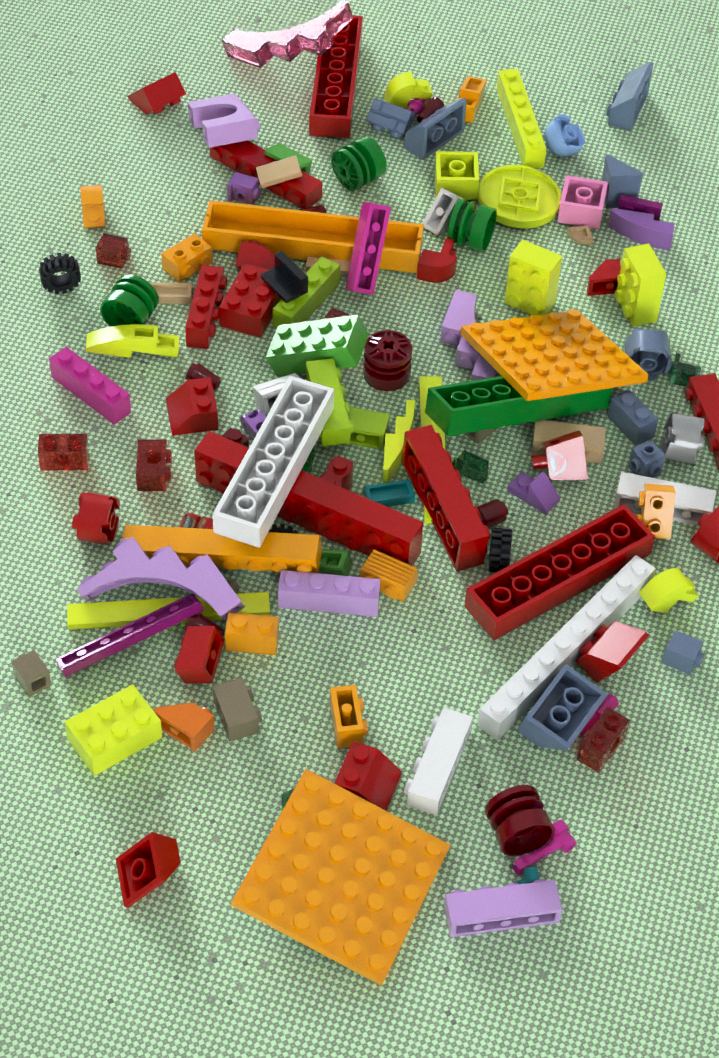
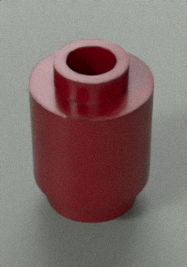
M498 499L477 507L483 525H486L488 528L506 521L508 509L505 503L500 502Z

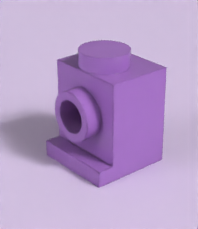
M235 172L227 184V201L237 200L253 205L255 200L260 198L259 178Z

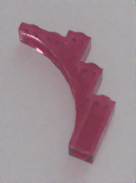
M342 0L332 9L306 23L272 32H246L234 29L222 40L228 57L258 68L263 67L273 56L291 62L303 50L321 56L333 45L332 37L353 19V15L348 1Z

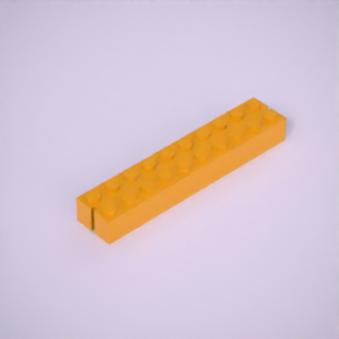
M210 200L202 227V239L212 246V250L239 253L241 242L252 240L259 242L273 254L283 251L290 259L307 261V257L320 258L323 256L327 259L351 261L360 217ZM388 220L379 269L417 273V265L423 245L424 224Z

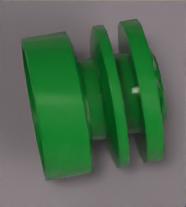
M366 135L334 151L331 156L332 168L337 179L346 189L351 191L358 190L368 184V182L381 177L386 172L387 163L381 147L374 139Z
M459 199L449 219L447 238L454 240V244L457 242L460 246H463L469 238V248L485 252L495 228L497 209L481 205L475 213L476 206L474 202L470 201L467 205L466 200Z
M132 274L119 277L111 292L108 293L102 302L100 314L110 327L130 324L145 325L159 303V296L155 288L145 279Z

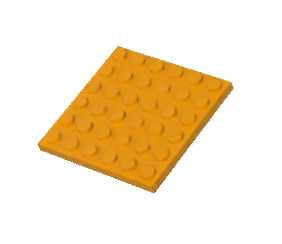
M571 309L567 312H550L545 315H530L523 318L513 317L509 320H492L487 323H471L470 325L461 326L460 335L526 401L647 383L649 374L578 310Z
M305 769L235 894L231 906L381 986L450 848V844Z

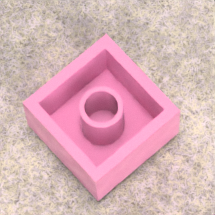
M566 175L557 223L576 226L588 225L589 228L600 229L608 182Z

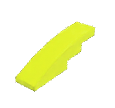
M406 399L405 417L396 416L395 434H385L383 483L390 482L401 464L405 432L413 430L416 400Z

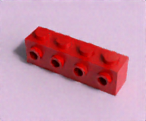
M201 265L185 327L186 347L209 349L211 338L215 336V322L219 320V305L224 298L223 290L227 288V277L224 276V267Z

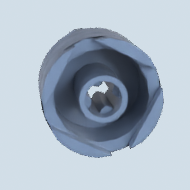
M634 329L625 341V353L649 374L648 380L657 379V375L662 373L663 376L667 374L671 368V349L667 332L654 329Z

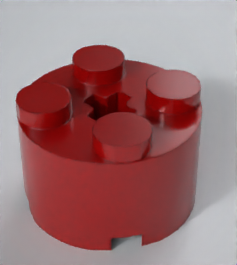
M82 492L79 496V513L74 515L72 521V528L77 529V539L109 546V541L113 542L118 529L119 517L116 516L115 509H120L119 498Z
M718 506L710 515L705 513L699 519L698 525L700 527L690 541L691 544L717 563H719Z

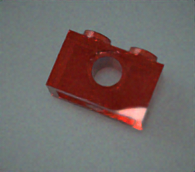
M87 433L39 434L38 458L40 471L88 470L89 445Z
M138 439L136 464L137 491H166V482H171V467H167V463H172V449H167V439Z
M607 707L580 742L577 760L600 773L626 738L630 719Z

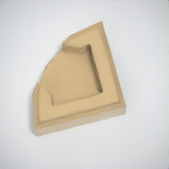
M588 225L567 227V234L570 239L582 245H593V237Z

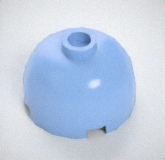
M559 114L548 124L545 130L546 147L550 152L561 157H568L584 148L582 145L585 144V138L577 123L573 126L570 122L572 118L564 114Z

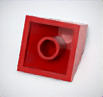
M151 832L116 858L124 907L129 908L164 883L181 864L176 839Z

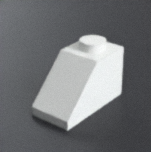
M441 188L422 223L424 228L438 236L448 229L449 219L457 201L463 198Z

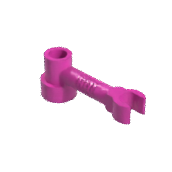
M563 820L553 824L555 832L550 842L514 861L515 865L512 866V869L518 876L522 875L526 868L532 867L535 863L561 848L564 853H567L577 845L575 839L568 832L569 827Z

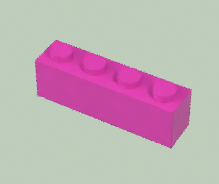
M370 202L362 203L345 289L370 295L374 294L391 207Z
M68 347L63 348L49 358L51 377L113 425L131 413L130 394Z

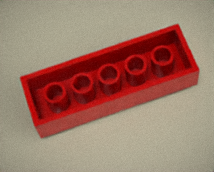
M432 425L406 431L401 462L423 506L427 509L432 519L431 522L456 572L484 564L485 554L488 551L487 544L488 539H490V531L486 525H483L477 506H473L470 492L467 487L464 488L458 469H454L450 453L444 450L440 434L435 432Z

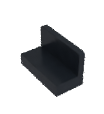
M283 251L276 253L275 267L262 273L261 279L285 303H288L308 293V276Z

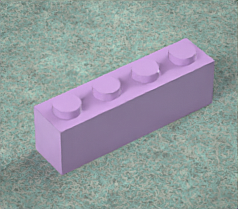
M281 570L278 585V608L377 617L381 579Z
M538 879L532 883H509L503 887L496 888L485 886L478 890L466 892L456 890L450 894H445L444 911L450 937L559 923L562 913L555 880L546 881L545 879Z

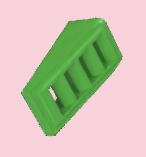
M322 549L319 573L348 576L352 566L349 552Z

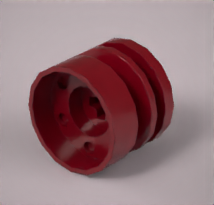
M383 330L371 334L367 339L364 347L363 375L369 386L376 390L388 392L401 389L409 382L413 348L411 341L406 335L398 331Z
M518 785L508 788L491 798L485 806L484 812L486 817L489 819L492 829L496 831L495 837L501 851L505 855L521 856L531 853L549 842L554 835L555 828L549 815L543 810L544 804L534 786Z

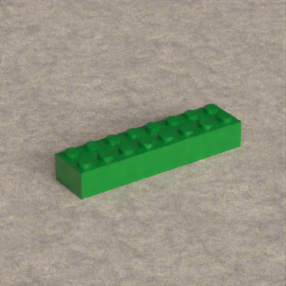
M502 376L428 388L425 413L447 436H457L458 434L476 433L486 429H498L503 426L538 422L543 419L605 409L609 406L612 388L526 401Z

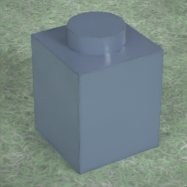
M675 630L666 647L662 663L691 675L694 667H700L705 653H702L701 650L704 642Z

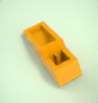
M467 76L460 88L458 99L463 97L467 99L465 122L473 123L486 87V79Z

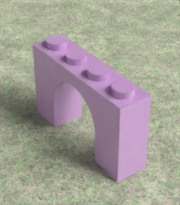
M235 93L187 102L190 123L194 128H203L204 141L209 148L258 138L257 131L260 130L258 119L253 116V113L248 110L247 105L245 106L242 99H239Z

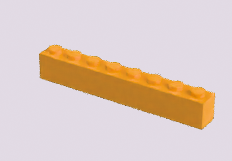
M125 525L122 540L133 537L149 559L153 557V554L158 549L166 548L170 545L186 567L191 566V561L196 557L208 554L217 568H225L227 570L246 569L254 572L264 570L280 573L281 570L319 573L322 554L320 535L268 532L260 548L215 534L213 529Z

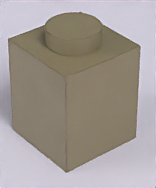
M35 650L21 654L11 661L14 677L28 697L52 686L49 670Z

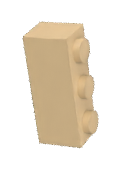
M539 420L535 422L531 456L545 454L543 442L580 431L583 436L586 462L602 463L606 427Z

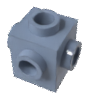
M652 440L644 444H638L632 448L628 467L636 475L654 478L662 473L665 459L664 452Z

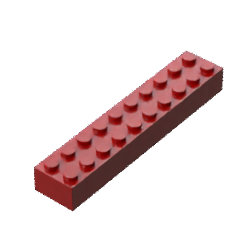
M208 431L194 449L196 481L203 486H209L224 494L249 448ZM302 470L277 515L286 522L294 523L309 532L317 533L330 541L340 543L353 551H358L367 556H370L373 549L413 566L421 554L422 521Z

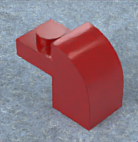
M446 238L441 252L423 249L417 265L418 280L440 283L451 279L455 275L457 250L454 249V240Z

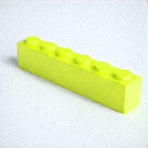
M499 70L497 93L522 165L532 168L544 167L546 146L519 70Z

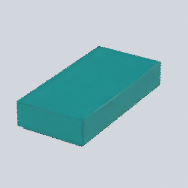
M410 479L363 486L365 498L387 507L415 503V495Z

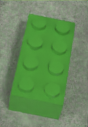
M359 315L278 325L265 358L277 377L293 373H306V361L334 358L335 366L340 367V369L357 367L369 334Z

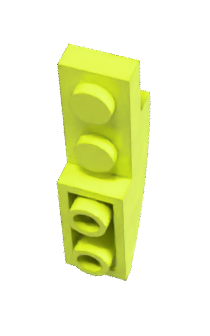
M130 324L111 326L87 333L85 352L131 358L132 351L178 357L179 336L158 333V326Z

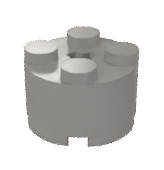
M670 413L664 426L666 430L665 437H662L661 449L664 452L665 459L688 464L696 463L697 450H702L704 444V436H700L704 427V418Z

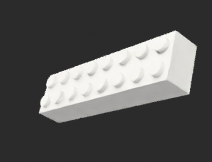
M293 376L288 377L212 514L213 533L259 548L261 547L334 409L333 388Z

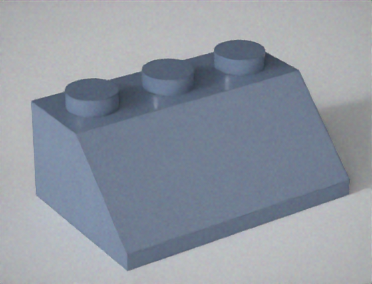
M649 62L629 72L625 80L620 81L618 92H615L612 104H609L606 116H609L608 125L629 131L632 130L649 94L653 62Z
M463 97L446 104L426 119H423L419 124L410 128L405 133V149L424 160L464 132L467 99Z
M565 664L524 718L517 732L538 747L567 751L608 694Z

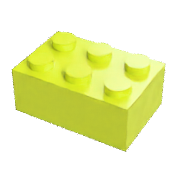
M522 239L510 255L505 304L531 315L548 314L556 304L562 255Z
M649 243L624 248L623 258L620 260V274L617 276L618 286L615 291V300L617 303H620L624 317L629 320L632 327L657 322L666 272Z
M133 684L65 721L68 741L94 776L162 738L161 720Z

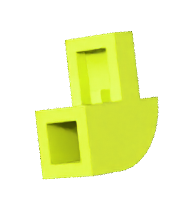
M405 72L395 76L388 83L384 99L387 103L406 109L411 98L429 99L432 97L433 92L428 80L414 79L412 72Z
M671 568L659 573L638 592L651 611L667 613L678 600L694 602L699 597L694 589V583L685 577L679 568Z

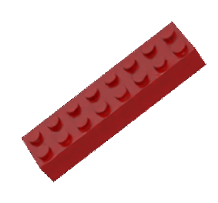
M323 14L309 115L310 136L350 138L362 42L363 16Z
M623 504L466 589L464 607L495 641L618 573L635 555L641 559L649 556L652 552L655 535Z

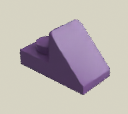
M522 471L508 485V492L544 514H547L560 501V496L543 471L535 479Z

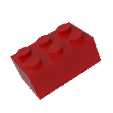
M244 263L219 306V322L221 327L259 338L263 336L273 317V308L281 300L261 279V274L268 271L267 269Z

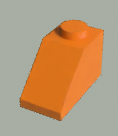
M194 703L156 707L153 710L161 720L162 731L193 751H196L214 731V716L207 708L199 707Z

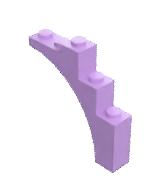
M455 290L441 327L440 342L458 346L455 366L472 369L471 381L501 376L460 335L461 326L476 323L477 294Z
M133 537L123 539L116 545V549L112 551L117 558L116 561H110L103 565L102 571L95 576L85 578L81 582V586L77 588L79 594L89 602L102 593L123 585L136 583L171 585L182 588L201 598L213 607L224 621L227 620L228 612L237 613L245 607L208 554L196 557L191 561V566L186 568L170 545L166 548L158 549L153 554V557L149 559Z

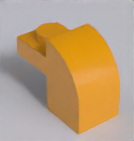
M102 185L80 186L84 229L106 227Z

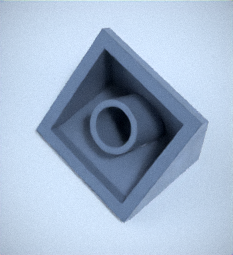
M608 154L605 156L602 181L608 182L605 207L618 208L621 194L639 198L643 172Z

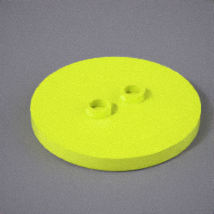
M505 165L486 173L479 183L478 202L480 206L485 205L497 209L496 221L503 225L514 228H536L551 222L559 213L562 197L560 188L550 176L538 169L524 165Z

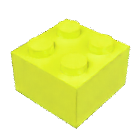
M436 151L435 199L441 188L451 191L466 200L478 199V152Z

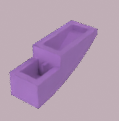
M612 208L609 227L641 244L649 243L651 247L670 251L675 223L653 220L654 214Z

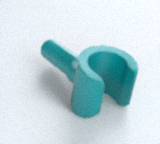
M526 868L523 871L524 879L515 883L525 884L538 880V868Z

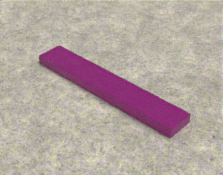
M191 593L56 658L55 661L66 678L204 611L203 606L195 595Z

